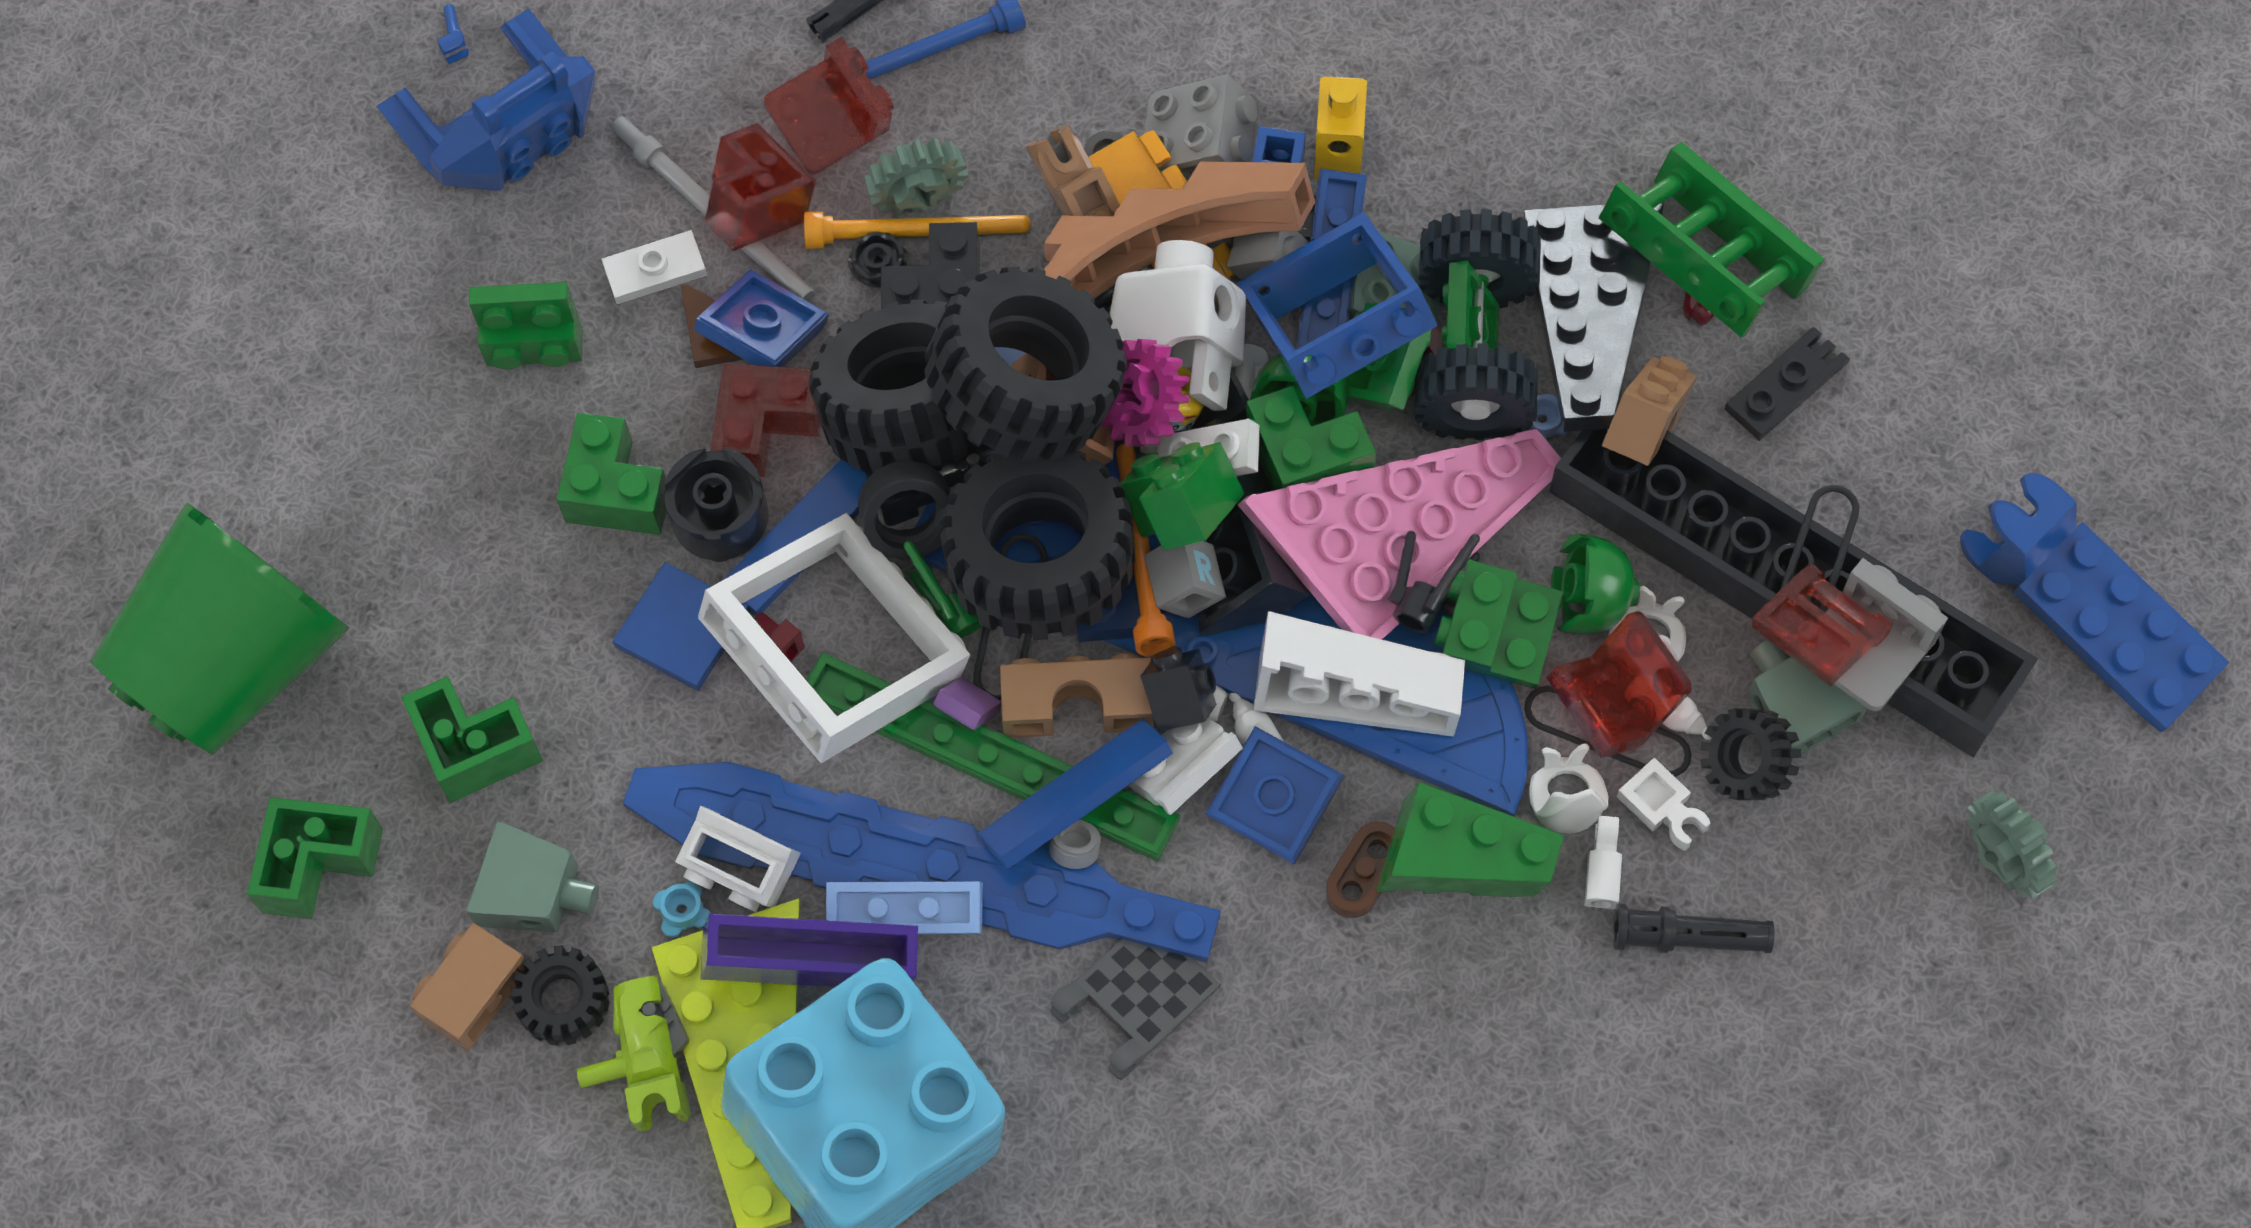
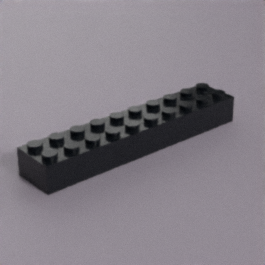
M1608 429L1581 431L1555 466L1550 493L1794 646L1799 647L1804 638H1792L1784 634L1777 627L1774 620V607L1805 517L1804 514L1668 430L1657 454L1648 466L1603 447L1602 444ZM1811 520L1781 611L1783 622L1787 627L1796 631L1808 630L1816 622L1843 538L1814 520ZM1850 543L1828 609L1841 595L1850 573L1862 558L1873 565L1887 568L1896 576L1899 584L1915 595H1923L1931 599L1939 607L1941 613L1948 617L1937 641L1889 699L1887 704L1974 758L2027 679L2038 658Z

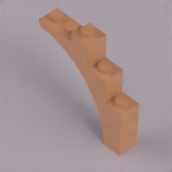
M1199 162L1189 180L1185 182L1183 189L1131 188L1120 207L1116 209L1114 216L1062 215L1044 243V255L1049 263L1044 269L1046 276L1054 279L1058 276L1064 277L1072 281L1070 286L1079 292L1084 289L1096 298L1113 286L1121 274L1135 272L1155 262L1157 246L1162 242L1186 240L1206 244L1225 238L1262 232L1300 231L1315 204L1306 163Z

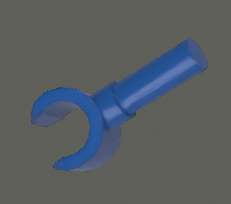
M452 4L444 6L448 34L437 39V43L444 56L466 46L463 33L458 26L455 6ZM466 48L445 59L448 64H452L467 57L469 49Z

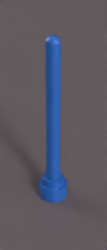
M995 0L996 5L989 7V13L818 80L815 84V92L820 97H828L994 30H997L998 33L1007 31L1008 34L1026 28V21L1018 0Z

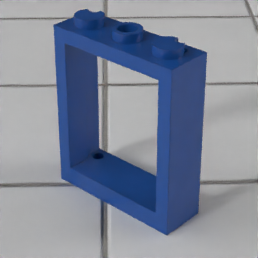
M1364 212L1237 282L1245 293L1246 301L1256 320L1285 363L1306 399L1438 326L1419 286ZM1360 233V237L1357 240H1352L1353 235ZM1376 264L1396 292V295L1295 350L1276 319ZM1261 286H1267L1265 291L1258 292ZM1402 303L1406 306L1405 308H1401ZM1313 356L1310 361L1304 362L1305 357Z

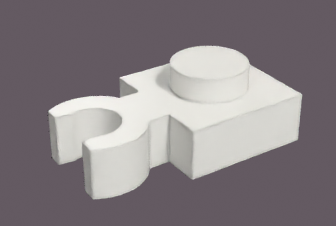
M1655 758L1618 790L1616 797L1652 832L1664 823L1669 828L1671 841L1675 846L1684 851L1690 847L1692 839L1682 830L1684 824L1695 825L1703 834L1710 826V820L1704 812L1696 808H1687L1683 805L1689 799L1691 792Z

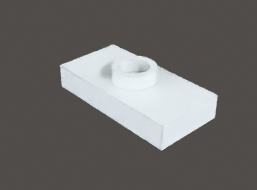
M692 230L602 258L616 304L707 276Z

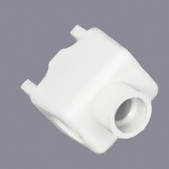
M1186 240L1162 242L1157 246L1155 269L1127 272L1117 278L1110 310V316L1113 321L1111 328H1118L1122 341L1150 339L1157 340L1158 345H1169L1171 347L1169 357L1181 358L1183 361L1181 367L1192 371L1189 395L1213 411L1227 410L1231 367L1241 366L1244 362L1246 295L1241 288L1212 268L1214 252L1211 248L1201 243Z

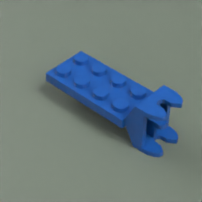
M2037 473L2025 474L2020 478L2024 496L2033 504L2035 510L2028 514L2019 506L2008 501L1997 500L1991 503L1988 508L1992 523L2003 538V541L1995 543L1982 532L1966 529L1960 536V545L1965 557L1993 583L2018 585L2012 593L2129 706L2158 731L2163 732L2228 665L2229 661L2083 521L2076 526L2077 502L2061 486L2044 475Z

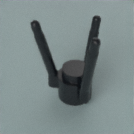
M1409 531L1406 534L1396 584L1388 597L1390 602L1397 605L1393 612V617L1398 623L1417 633H1428L1439 612L1450 600L1447 598L1449 588L1460 570H1465L1469 559L1477 562L1480 560L1478 552L1471 556L1472 551L1480 541L1478 534L1470 536L1436 587L1423 581H1415L1413 587H1406L1414 553L1416 533Z

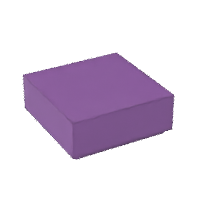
M962 677L940 689L933 703L936 708L972 730L991 720L1002 704L1000 700Z

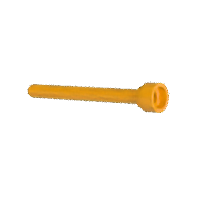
M823 211L804 212L806 250L825 249V244H834V239H859L870 232L889 233L895 237H928L929 223L977 222L978 235L1024 234L1030 230L1031 221L1025 215L833 220V216H824Z

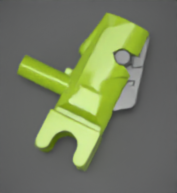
M646 976L625 981L613 988V1030L616 1035H620L621 1050L615 1053L616 1058L577 1068L579 1084L581 1088L627 1077L628 1088L624 1090L629 1118L632 1125L639 1131H647L652 1127V1110L660 1102H666L668 1111L676 1115L680 1121L686 1122L690 1119L691 1112L686 1085L681 1082L676 1057L688 1045L689 1037L666 987L662 982L658 981V977Z

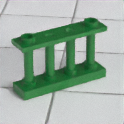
M1683 142L1670 149L1654 180V186L1638 196L1620 181L1614 186L1599 216L1603 223L1741 338L1748 333L1766 301L1762 299L1763 296L1777 286H1780L1794 299L1798 298L1809 287L1825 260ZM1670 197L1691 213L1675 225L1654 209ZM1706 226L1727 242V244L1711 255L1690 239V237ZM1741 256H1744L1763 272V274L1747 285L1726 269L1727 266Z

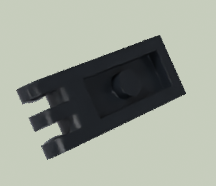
M1815 327L1810 329L1726 403L1724 410L1757 440L1760 441L1849 363L1850 358L1843 352L1830 363L1825 360L1836 348L1830 340H1826L1816 350L1811 348L1822 336V333Z

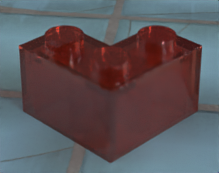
M758 123L721 136L712 174L713 184L704 223L733 251H736L804 223V212L809 211L816 179Z
M723 364L710 451L722 452V448L738 451L754 464L759 477H765L771 434L819 437L821 422L809 388L811 370Z

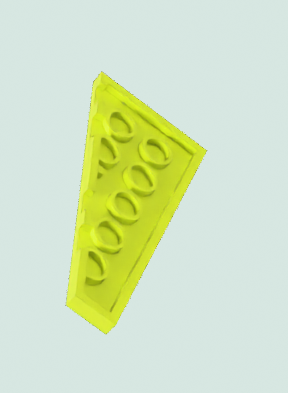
M798 898L747 916L800 919L801 903ZM703 930L651 947L662 984L666 987L689 1037V1043L683 1049V1053L736 1227L777 1228L792 1223L793 1206L774 1184L751 1148L745 1145L740 1134L724 1116L721 1108L725 1069L728 1062L738 1052L798 1013V985L700 980Z

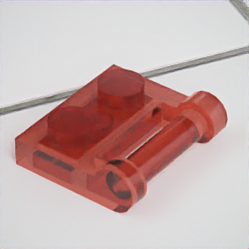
M1809 564L1752 617V628L1829 686H1832L1872 646L1876 647L1882 643L1892 629L1893 624L1880 613L1871 614L1826 581L1823 571L1815 565ZM1814 596L1856 627L1858 631L1853 634L1804 597Z

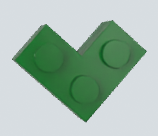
M1293 386L1247 401L1246 419H1250L1260 425L1258 458L1273 491L1356 470L1361 471L1374 468L1376 451L1357 411L1311 427Z
M577 413L559 487L557 503L566 523L661 535L666 514L664 498L666 476L663 468L628 464L633 441L625 418Z
M1193 442L1177 449L1172 455L1159 457L1158 453L1145 455L1131 464L1132 471L1120 483L1124 488L1125 499L1130 503L1131 513L1141 536L1146 537L1156 534L1163 550L1207 540L1244 496L1243 489L1221 442L1202 447L1199 442Z
M448 676L401 697L438 783L450 803L543 761L514 697L468 717Z
M270 797L247 895L263 914L312 919L323 871L373 877L383 833L382 826L370 808Z

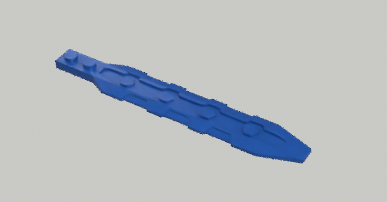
M731 762L635 768L623 801L625 807L681 845L684 844L696 820L700 806L711 809L738 824L761 833L777 843L800 852L801 854L791 876L811 880L814 886L826 889L827 882L980 881L983 883L982 925L1008 931L1010 937L1056 949H1063L1110 937L1118 940L1132 941L1191 957L1195 960L1208 962L1220 919L1221 910L1121 885L1096 861L1082 869L1063 867L1051 858L1049 843H1045L1014 866L1006 869L983 844L978 835L980 830H976L974 824L943 816L933 819L878 805L876 799L845 791L839 795L784 781L781 775ZM707 835L697 855L747 869H752L755 866L768 869L770 866Z

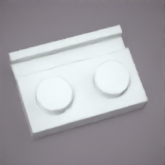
M1209 718L1206 722L1167 730L1161 736L1167 740L1173 754L1128 786L1154 805L1162 806L1166 813L1171 815L1241 751L1243 747L1235 734L1232 732L1228 734L1222 726Z

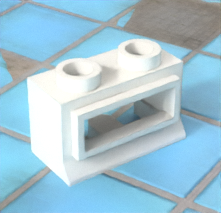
M700 806L696 820L675 862L687 868L683 876L684 878L709 890L712 889L714 882L732 889L729 900L756 912L760 904L767 907L776 906L801 853L777 843L757 831L738 824L720 815V813ZM707 835L769 864L770 866L760 887H755L696 858Z

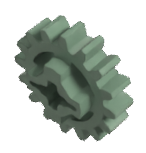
M933 138L927 145H921L918 139L914 140L912 146L910 143L896 146L894 149L895 154L880 155L881 164L870 165L868 167L870 175L865 176L864 181L873 207L879 206L883 214L893 209L895 215L900 216L908 209H911L912 212L921 209L927 211L938 206L937 201L940 199L951 200L953 198L951 191L962 190L964 188L962 180L967 179L969 175L960 147L954 148L952 141H947L940 145L938 138Z
M1991 790L1971 802L1972 805L1966 809L1971 817L1967 819V824L1974 830L1972 839L1978 845L1979 850L1976 855L1984 868H1990L1996 873L2010 891L2016 888L2021 898L2029 896L2030 899H2033L2053 887L2052 885L2058 881L2053 873L2058 870V866L2050 859L2053 850L2046 845L2045 837L2048 834L2040 821H2034L2029 812H2024L2014 798L2007 800L2003 791L1995 793Z

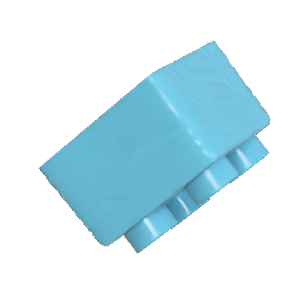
M889 958L876 960L863 967L809 1006L738 1052L726 1066L721 1098V1108L724 1116L740 1134L745 1145L751 1148L755 1156L762 1163L774 1184L803 1219L806 1228H895L933 1198L989 1161L999 1150L1005 1120V1107L998 1093L986 1080V1076L978 1069L966 1049L932 1005L924 998L922 992L914 984L906 971L896 961Z

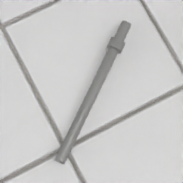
M624 116L617 118L613 122L611 130L633 149L632 155L645 168L649 169L652 167L778 284L806 301L815 295V291L675 164L665 154L666 148L653 136H645Z

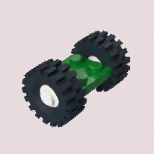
M1471 209L1460 210V216L1455 217L1452 213L1442 215V222L1434 219L1428 223V229L1424 228L1421 232L1419 258L1420 287L1422 290H1427V295L1432 299L1440 296V303L1444 304L1448 311L1447 325L1443 326L1441 330L1443 347L1437 349V355L1428 353L1423 357V361H1420L1415 376V420L1417 423H1422V428L1428 432L1436 429V436L1445 438L1448 435H1453L1455 439L1475 438V440L1484 441V438H1503L1505 434L1514 435L1522 432V429L1529 430L1533 426V421L1536 422L1538 369L1535 368V363L1531 359L1525 360V354L1519 351L1509 354L1508 347L1498 346L1499 309L1508 307V301H1513L1516 304L1525 301V295L1531 297L1536 293V287L1539 288L1541 237L1538 235L1537 228L1534 225L1528 226V221L1522 217L1512 220V213L1504 211L1499 216L1492 215L1491 209H1481V214H1472Z

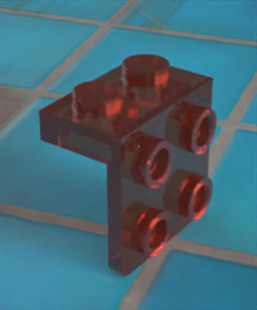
M842 36L826 45L822 62L772 90L764 98L765 109L805 170L811 174L819 173L888 132L893 115L891 111L894 109L888 93L881 85L874 87L865 73L868 71V65L861 52L855 46L849 49Z
M1640 611L1627 614L1591 657L1556 666L1546 677L1600 758L1642 746L1692 690L1691 681L1645 615Z

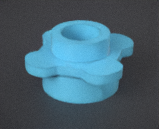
M692 881L676 884L666 890L659 891L654 896L653 906L661 912L663 918L661 929L666 936L675 938L683 930L692 927L699 929L704 927L710 911L704 908L701 902L702 888L700 885ZM679 906L687 908L684 913L677 912Z

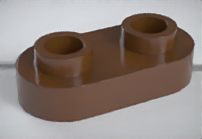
M1370 822L1362 826L1351 840L1327 881L1326 898L1329 906L1337 914L1347 918H1358L1370 912L1378 901L1382 892H1376L1386 856L1379 859L1373 858L1368 853V849L1372 845L1379 844L1384 846L1388 853L1395 830L1394 826L1386 822ZM1347 886H1356L1362 894L1356 900H1349L1343 896L1342 891Z

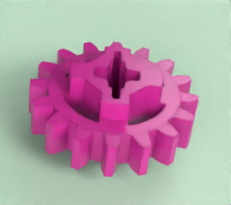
M1150 339L1122 341L1124 344L1122 350L1125 352L1127 360V370L1123 375L1125 381L1101 427L1113 428L1111 438L1113 440L1125 441V446L1160 445L1161 437H1172L1174 435L1171 422H1183L1185 419L1178 409L1180 404L1189 403L1190 397L1181 394V386L1187 384L1189 378L1188 376H1178L1177 370L1181 367L1183 361L1181 358L1169 357L1171 353L1169 345H1158L1157 340Z

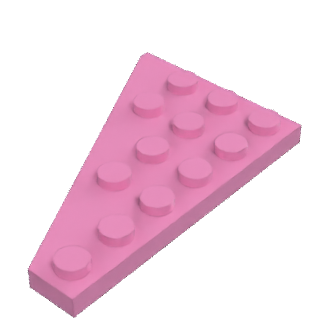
M1533 429L1460 448H1451L1408 460H1399L1361 471L1356 470L1309 483H1300L1257 495L1253 494L1243 499L1238 506L1341 630L1382 640L1399 624L1393 617V612L1397 605L1390 602L1388 597L1396 584L1406 534L1409 531L1416 533L1414 553L1406 587H1413L1415 581H1423L1436 587L1472 534L1480 536L1479 543L1471 553L1472 556L1552 481L1555 466L1561 457L1538 429Z

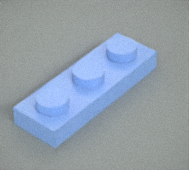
M980 881L827 882L826 920L918 926V935L982 934L983 883Z

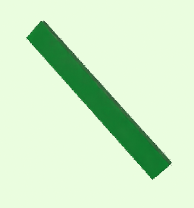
M823 652L806 679L833 713L838 716L892 684ZM929 700L875 731V733L1024 801L1073 767L1066 762L984 725L972 730L936 708L933 702ZM1122 789L1079 820L1092 824L1099 831L1100 836L1158 862L1180 820V814L1174 812L1169 815L1162 806H1156L1147 799Z

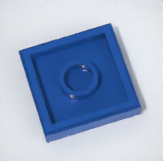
M750 269L696 318L694 331L768 374L775 376L822 330L828 321L829 313Z
M664 562L613 639L614 647L699 691L725 651L698 619L705 590L712 586ZM742 603L741 605H742V606L747 610V612L749 613V612H750L749 605H747V604H745V603Z
M1254 726L1243 749L1240 751L1209 806L1206 815L1295 865L1345 776Z

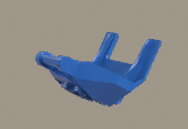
M529 8L501 26L504 35L530 66L529 71L490 97L483 95L472 103L470 110L444 126L434 124L406 87L377 105L378 110L425 170L444 186L501 191L504 189L503 183L509 179L515 182L525 177L533 169L534 162L547 153L553 157L563 152L571 144V137L574 134L578 138L584 136L595 88V70L584 56L567 57Z

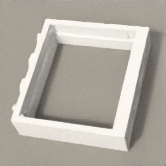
M847 513L706 589L698 619L820 763L825 762L936 696L940 689L962 677L970 657V653L966 650L962 639L957 634L950 632L936 616L929 601L924 597H920L904 579L900 568L895 563L888 561L881 552L872 547L863 532V528L859 527ZM834 552H837L930 660L929 663L839 716L833 713L741 605Z

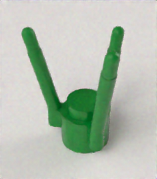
M906 541L904 548L920 573L919 575L916 571H912L909 573V578L922 597L927 599L932 605L936 616L950 632L957 634L960 638L982 628L983 625L979 623L978 615H969L960 605L958 595L953 592L945 594L915 545L911 541Z

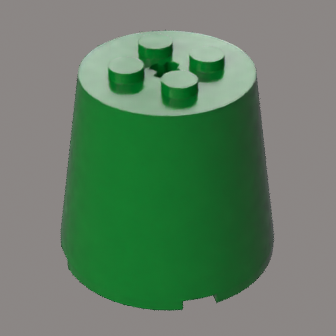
M187 502L162 540L90 662L112 682L108 688L111 693L132 708L135 706L142 712L145 709L151 712L153 715L148 721L172 739L175 737L181 742L188 739L201 749L214 755L341 639L350 627L329 613L316 600Z

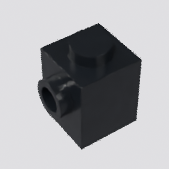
M1173 647L1162 650L1153 655L1152 661L1141 674L1142 683L1158 732L1206 722L1217 705L1213 694L1216 690L1215 676L1211 666L1208 663L1204 664L1199 649L1182 652L1181 647Z

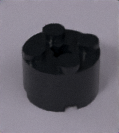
M704 448L688 453L677 461L669 471L665 483V507L674 534L687 551L700 558L714 562H724L744 554L760 540L769 519L768 505L759 473L746 456L733 449L722 448V451L706 452Z

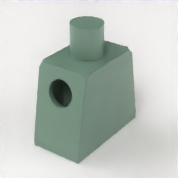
M1775 638L1764 641L1750 653V657L1762 674L1753 680L1747 696L1754 709L1774 711L1779 714L1777 718H1784L1789 721L1791 726L1786 732H1796L1799 741L1791 743L1792 749H1801V755L1862 720L1867 710L1864 705L1801 661L1797 654L1788 658Z
M497 821L466 912L473 923L479 927L557 932L564 909L592 914L597 903L599 886L574 879L578 864L573 854L567 849Z

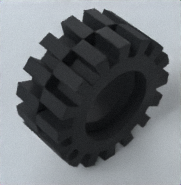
M1734 708L1728 710V714L1718 715L1714 720L1719 726H1708L1704 733L1712 738L1711 742H1701L1700 751H1709V758L1700 759L1702 768L1712 769L1713 771L1705 776L1709 784H1719L1715 790L1721 795H1730L1729 798L1735 800H1765V798L1779 796L1778 789L1787 790L1792 785V782L1786 778V775L1797 776L1800 768L1791 765L1792 758H1801V749H1792L1791 743L1799 741L1796 732H1786L1791 726L1787 719L1777 718L1779 714L1774 711L1753 708ZM1748 735L1756 736L1762 746L1761 764L1758 770L1752 774L1744 772L1739 762V748L1743 739Z
M563 945L554 946V953L548 954L545 948L537 951L539 959L532 962L528 957L522 963L525 968L524 973L516 971L513 978L517 985L516 988H511V998L515 1004L512 1006L515 1014L534 1038L539 1041L545 1039L549 1045L558 1046V1041H565L567 1045L575 1044V1038L581 1035L586 1039L592 1035L590 1029L594 1025L600 1027L604 1021L602 1013L603 1011L608 1012L609 1001L607 999V995L610 994L609 988L600 968L588 954L585 957L580 949L574 947L571 948L570 952H566ZM569 979L577 983L580 988V998L576 1006L563 1014H553L545 1010L542 1006V994L545 988L555 980Z

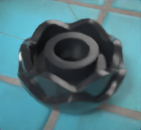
M870 232L866 236L860 237L853 245L851 254L848 257V266L853 276L860 283L873 288H881V266H907V250L901 246L898 239L892 234ZM880 259L882 263L875 264L874 261Z

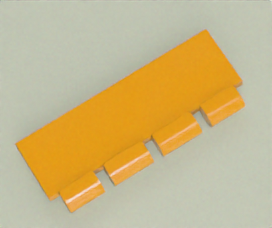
M1154 130L1148 131L1139 138L1132 131L1088 157L1093 167L1102 168L1120 205L1131 188L1183 189L1187 181L1177 165L1170 166L1162 172L1159 171L1158 168L1168 163L1172 157ZM1213 242L1206 243L1204 245L1208 247V245L1212 244ZM1225 242L1213 248L1212 268L1230 280L1236 276L1227 267L1231 253L1230 247ZM1153 262L1151 265L1155 269V262Z

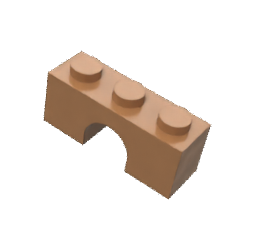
M1653 356L1623 393L1602 446L1648 466L1657 454L1666 431L1668 430L1672 433L1675 429L1698 375L1687 371L1688 366L1680 360L1668 356H1662L1660 359Z
M1132 653L1117 654L1108 660H1090L1084 656H1069L1063 658L1060 662L1040 663L1032 658H1022L1012 661L1009 665H1000L1003 734L1011 738L1054 736L1053 717L1057 707L1065 700L1074 697L1087 698L1098 705L1103 715L1104 733L1124 732L1142 718L1154 728V717L1141 679V674L1151 662V657L1140 658Z

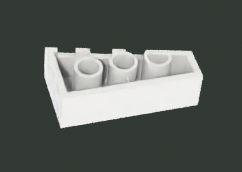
M1268 611L1259 656L1253 710L1454 737L1461 715L1465 660Z

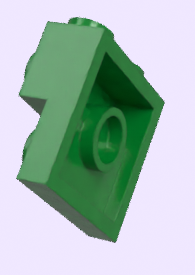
M567 282L469 287V306L478 326V346L486 366H495L500 369H514L524 364H544L546 366L559 367L566 365L568 362L582 361L583 327Z
M1366 303L1363 312L1378 304ZM1431 330L1346 376L1348 400L1381 410L1391 411L1392 408L1404 410L1407 398L1414 389V378L1421 358L1429 346Z
M1469 559L1465 570H1460L1450 585L1447 598L1456 600L1451 618L1442 616L1434 645L1443 647V654L1465 660V670L1536 689L1541 677L1563 591L1516 578V572Z

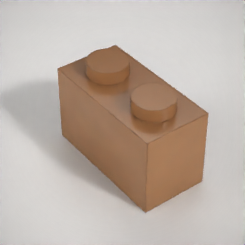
M472 923L465 933H458L450 941L444 953L445 960L433 975L428 974L419 982L412 996L413 1002L410 1004V1008L419 1020L467 1052H469L511 996V988H516L517 985L513 980L516 971L522 974L525 971L522 965L525 958L521 953L475 923Z

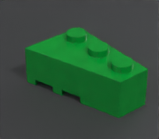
M1419 782L1403 800L1376 892L1414 890L1423 891V894L1465 892L1470 893L1472 896L1534 897L1552 880L1564 835Z

